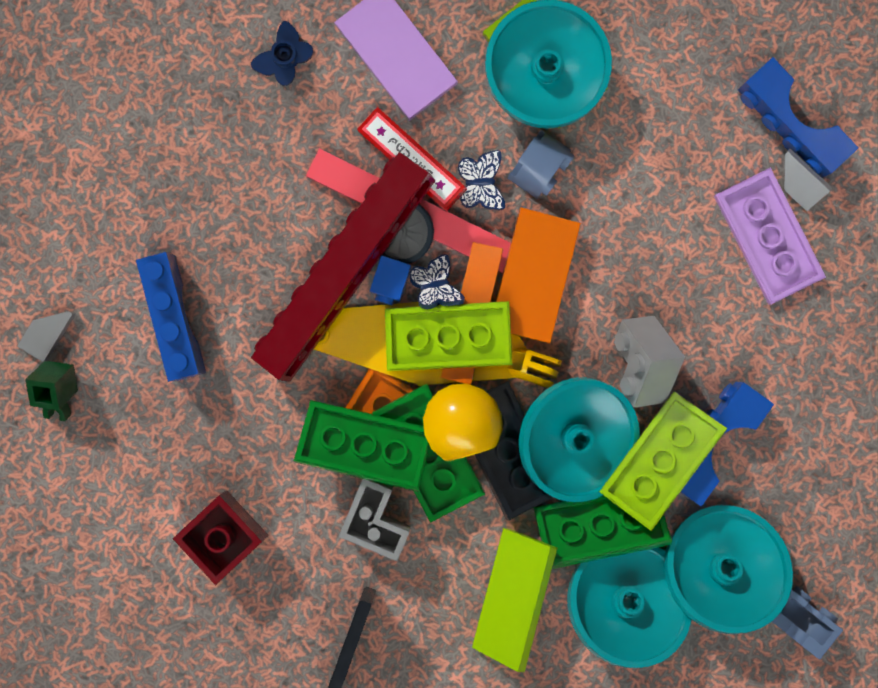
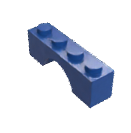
M772 57L738 89L741 93L740 98L748 108H755L761 114V121L767 129L778 132L784 139L782 143L787 150L791 149L797 153L806 164L823 178L833 173L859 147L838 125L827 129H814L804 125L795 117L789 102L790 89L794 79Z
M163 252L137 259L138 271L168 382L205 374L206 369L200 346L191 331L183 305V283L176 256Z
M735 382L733 385L731 383L723 389L719 396L722 401L716 410L710 409L706 414L727 428L725 433L736 428L756 430L774 404L746 383ZM713 449L680 492L701 507L719 483V479L712 466Z

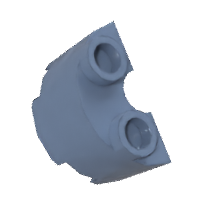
M541 129L526 148L507 179L536 199H538L541 193L547 196L557 180L552 178L559 168L565 171L575 156L570 153L571 149Z
M796 586L794 590L791 589L789 599L781 613L771 622L820 660L842 633L843 629L835 624L838 621L835 615L824 607H821L819 611L809 604L812 598Z

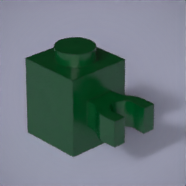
M44 361L25 379L30 406L43 408L42 413L45 419H50L54 411H57L59 420L66 421L71 416V410L67 402L78 391L74 365Z

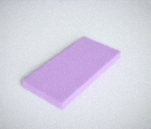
M363 0L334 22L335 26L409 121L458 84V81L395 0Z
M771 167L714 195L768 305L826 278Z

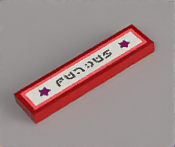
M378 107L357 128V131L388 160L393 157L395 158L400 152L428 171L436 181L427 192V195L445 212L467 190L456 177Z

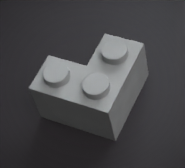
M655 316L622 319L614 340L616 349L628 363L619 386L622 393L627 397L633 408L665 403L684 362V354Z
M362 479L339 537L398 561L411 526L383 515L394 486Z

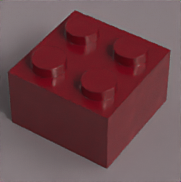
M225 491L216 497L172 539L216 586L269 535L228 491Z

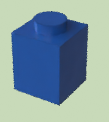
M381 256L370 288V292L376 294L375 300L391 306L394 300L401 302L412 268L411 265Z

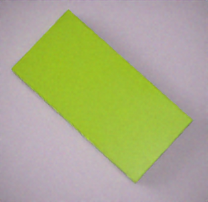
M509 301L453 306L437 305L428 310L421 307L385 309L387 371L513 365Z
M673 392L599 492L652 531L727 428L685 398Z
M503 528L472 645L473 649L517 672H525L557 547L515 530Z

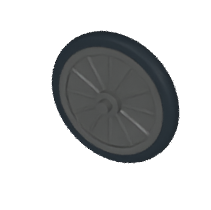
M420 204L382 256L409 264L419 260L427 253L433 241L434 227L430 215Z

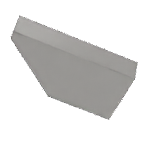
M789 149L785 153L784 190L808 211L828 194L832 187L793 150Z
M67 311L33 320L17 347L42 362L48 361L76 314Z

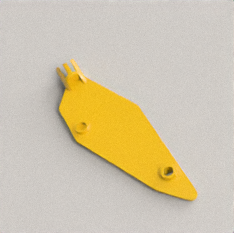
M418 302L397 303L392 306L386 304L343 308L327 330L325 338L319 341L314 348L316 351L419 386H423L426 383L428 385L461 383L441 378L442 369L387 371L385 309L420 307ZM511 334L513 365L475 367L472 380L474 382L518 378L549 388L555 383L526 373L527 370L554 379L557 378L559 372L530 360L534 359L555 367H561L562 361L527 349L519 336Z

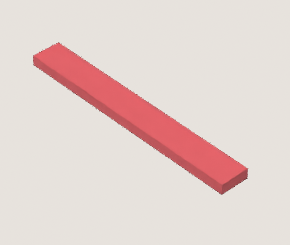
M320 148L306 174L307 178L360 204L365 200L364 196L367 189L380 179ZM422 199L419 204L428 212L433 222V240L467 257H470L473 242L503 248L498 270L499 273L503 274L510 242L456 215L445 212L443 209Z

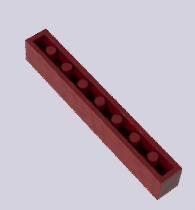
M400 152L395 158L393 157L388 160L384 166L383 175L377 183H373L367 189L364 196L365 200L360 207L354 209L349 214L346 220L347 225L342 232L331 239L328 244V251L324 257L313 264L309 271L310 276L303 285L295 289L291 296L292 301L274 318L272 329L256 343L255 352L251 359L278 380L290 382L435 183L436 180L428 171Z

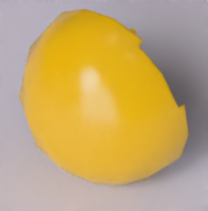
M467 383L452 384L439 390L428 402L423 417L424 435L431 449L445 461L468 457L495 448L498 445L503 430L502 413L495 399L482 388Z

